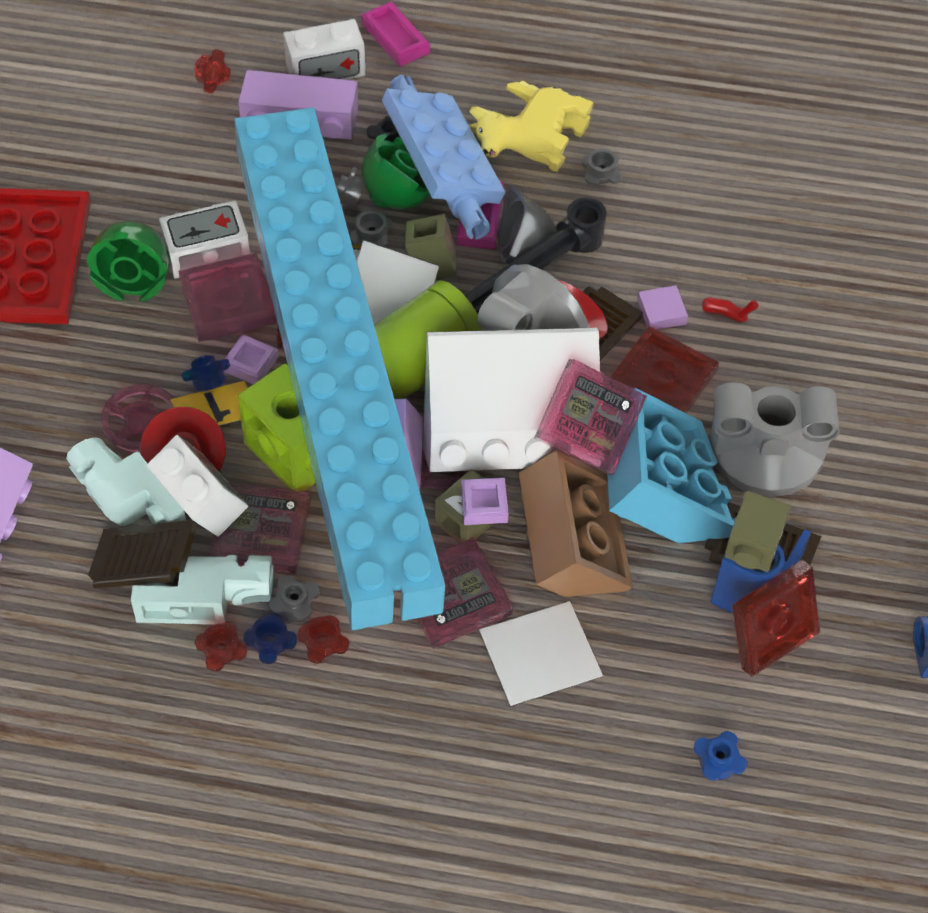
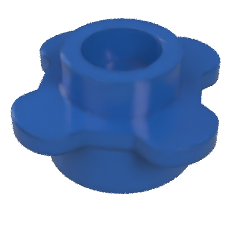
M724 731L720 737L712 739L701 737L696 740L694 752L700 756L702 773L707 779L712 781L726 779L733 773L742 774L745 771L747 760L739 753L737 748L738 737L734 733ZM718 752H721L724 754L725 757L723 759L717 758L716 754Z

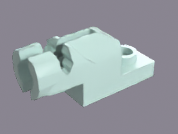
M89 438L74 445L67 453L66 460L71 465L69 466L70 470L80 483L85 485L88 495L92 497L102 512L119 526L123 527L131 524L146 514L152 524L186 521L184 509L146 466L147 462L138 451L125 459H121L106 446L102 439Z
M228 555L227 557L190 556L187 559L184 572L179 573L178 586H169L164 583H153L147 586L133 585L131 604L136 622L225 625L228 601H232L233 605L270 601L273 595L274 583L272 556L250 555L242 567L238 566L237 555Z

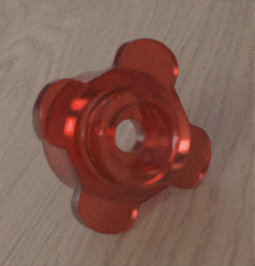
M215 49L211 55L204 54L196 61L194 75L198 82L204 84L203 89L206 93H214L219 84L227 82L230 78L231 70L224 62L225 55L222 50Z
M331 615L316 617L309 621L307 625L301 626L297 632L298 640L305 643L308 649V660L314 664L323 663L326 657L335 653L344 654L349 649V640L347 637L342 636L339 620ZM321 637H326L327 641L320 642L319 639Z
M230 622L214 624L195 639V647L197 650L203 651L206 657V667L211 671H220L225 664L233 660H243L248 653L247 645L238 639L236 626ZM219 644H224L225 648L220 650L217 648V646Z

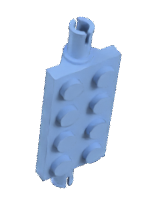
M404 75L395 77L390 83V89H386L382 102L433 199H446L452 214L460 219L466 235L470 239H473V237L475 239L484 237L490 231V223L485 218L480 207L485 203L500 204L505 190L453 96L440 92L436 94L417 92L410 76L406 75V78H404Z

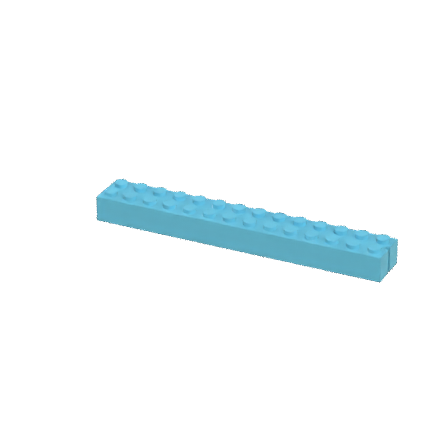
M313 107L235 118L237 155L351 631L393 623V591L401 590L400 616L402 621L442 614L445 582L315 109Z

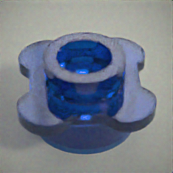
M212 355L200 356L192 361V368L184 371L181 376L183 381L188 382L192 380L196 390L209 391L221 386L225 382L224 370L230 367V362L228 359L215 360V357Z
M275 614L258 619L252 629L246 630L243 636L245 645L253 647L259 653V660L264 664L275 663L279 654L286 649H293L297 645L296 633L288 631L285 622L280 616ZM270 636L275 638L272 642H268L266 639Z

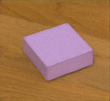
M677 285L638 292L637 302L640 310L643 312V318L648 331L687 324L688 314Z
M242 334L223 360V372L255 384L267 375L278 359V349Z
M505 478L461 480L464 525L508 523Z

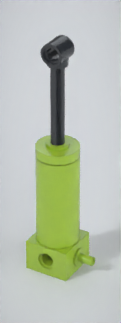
M588 197L574 200L568 207L567 217L557 223L555 233L465 295L452 284L440 280L374 324L394 400L405 399L425 385L427 332L482 331L483 327L477 321L479 310L484 301L492 294L495 279L512 265L529 264L542 270L568 251L590 253L597 250L602 245L607 216L605 206L600 201ZM284 363L238 394L244 444L296 496H299L313 486L316 481L289 368Z

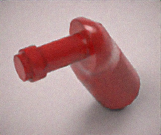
M706 297L702 302L704 312L724 315L736 322L742 323L748 320V314L758 308V303L754 300L750 301L743 309L726 299Z

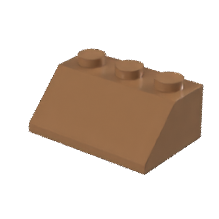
M558 450L519 472L522 491L521 500L524 504L527 523L526 532L530 542L533 561L532 571L536 585L564 597L625 592L632 589L633 584L620 516L609 511L608 475Z

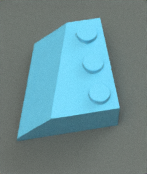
M637 388L633 389L625 397L633 402L628 413L616 407L608 413L609 415L616 416L619 410L617 420L621 417L620 419L623 422L621 428L620 426L618 428L619 423L617 427L615 426L617 422H614L613 425L610 423L607 425V428L610 425V429L611 426L615 427L616 434L618 429L620 430L616 438L615 433H613L614 428H612L609 434L606 431V441L610 440L609 444L611 443L612 445L615 442L613 447L609 446L610 449L606 448V453L610 452V456H607L609 458L607 459L609 511L676 543L729 538L736 518L732 519L727 503L732 498L728 487L720 485L714 473L713 467L718 462L702 421Z

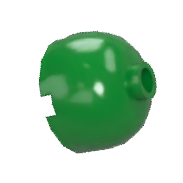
M381 134L376 137L363 158L361 176L366 189L369 191V197L376 205L382 208L390 207L392 209L410 210L417 207L430 196V193L402 139L397 137L394 142L385 140L388 134Z
M118 222L102 230L91 246L87 256V263L91 270L89 276L92 283L102 293L116 300L124 301L123 294L141 295L139 302L147 301L157 295L165 284L169 268V252L162 237L153 228L140 222Z

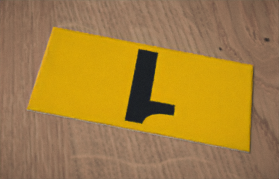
M240 381L170 400L173 407L199 409L210 415L218 425H223L241 420L238 394L248 387L245 381Z

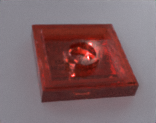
M648 326L608 379L606 389L625 398L633 389L637 388L687 414L717 372L719 362Z
M804 560L797 562L732 604L741 668L751 677L820 633L813 567Z

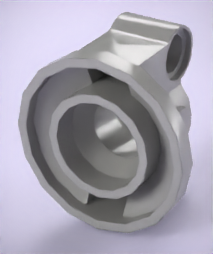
M529 264L512 265L495 279L492 294L482 304L477 318L478 324L483 327L482 331L589 328L588 321L578 301L568 289L546 271Z
M731 382L718 386L713 392L714 419L709 441L718 462L715 467L727 482L744 492L748 490L765 497L791 495L810 485L822 468L830 442L839 435L837 394L834 390L818 386L805 389L800 394H796L787 388L770 386L763 387L756 392H751L747 385Z

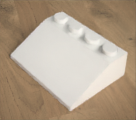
M598 329L427 332L423 451L429 471L523 469L531 466L555 450L589 466H598L599 454L593 451L596 446L600 450V444L589 440V437L594 432L596 434L591 439L595 436L601 438V430L597 429V423L601 421V418H598L600 413H596V416L594 415L595 412H598L596 409L601 404V400L574 387L579 375L600 385ZM573 388L598 400L588 425L563 413ZM561 417H565V418H566L565 421H564V418H562V420H561V424H563V425H560V424H559V420H560ZM593 417L598 419V422L597 420L595 421L594 427L591 426L594 421ZM569 419L568 428L571 424L570 420L575 422L574 425L579 424L585 427L582 431V435L577 433L579 429L578 425H576L574 428L576 432L573 431V424L570 429L566 428V425H564L566 421ZM600 422V424H599V426H598L599 429H600L601 426H602V422ZM557 425H559V428L561 426V432L560 429L557 431ZM574 433H575L576 438L579 437V439H577V440H576V439H573ZM583 438L586 439L585 445L587 440H589L588 444L593 442L589 446V448L593 447L591 450L585 448V445L581 446L580 443Z

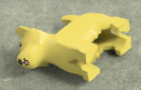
M525 81L508 83L506 86L507 90L527 103L519 115L511 117L480 107H471L469 112L478 122L469 124V127L481 143V149L485 156L494 158L504 149H511L531 160L549 166V169L558 172L565 161V156L562 154L569 142V138L561 134L562 129L571 128L576 136L581 137L589 125L591 116L588 114L591 113L594 102L580 96H571L560 88L546 87L539 89L533 84L529 85Z

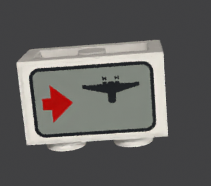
M355 19L283 33L286 66L289 74L343 80L365 76L364 42Z
M236 200L159 218L162 238L169 252V263L174 279L251 260L248 234Z
M178 435L146 465L190 518L217 537L249 507L205 455Z

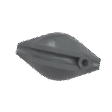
M512 184L505 193L498 237V251L504 264H510L556 232V225L546 213V210Z

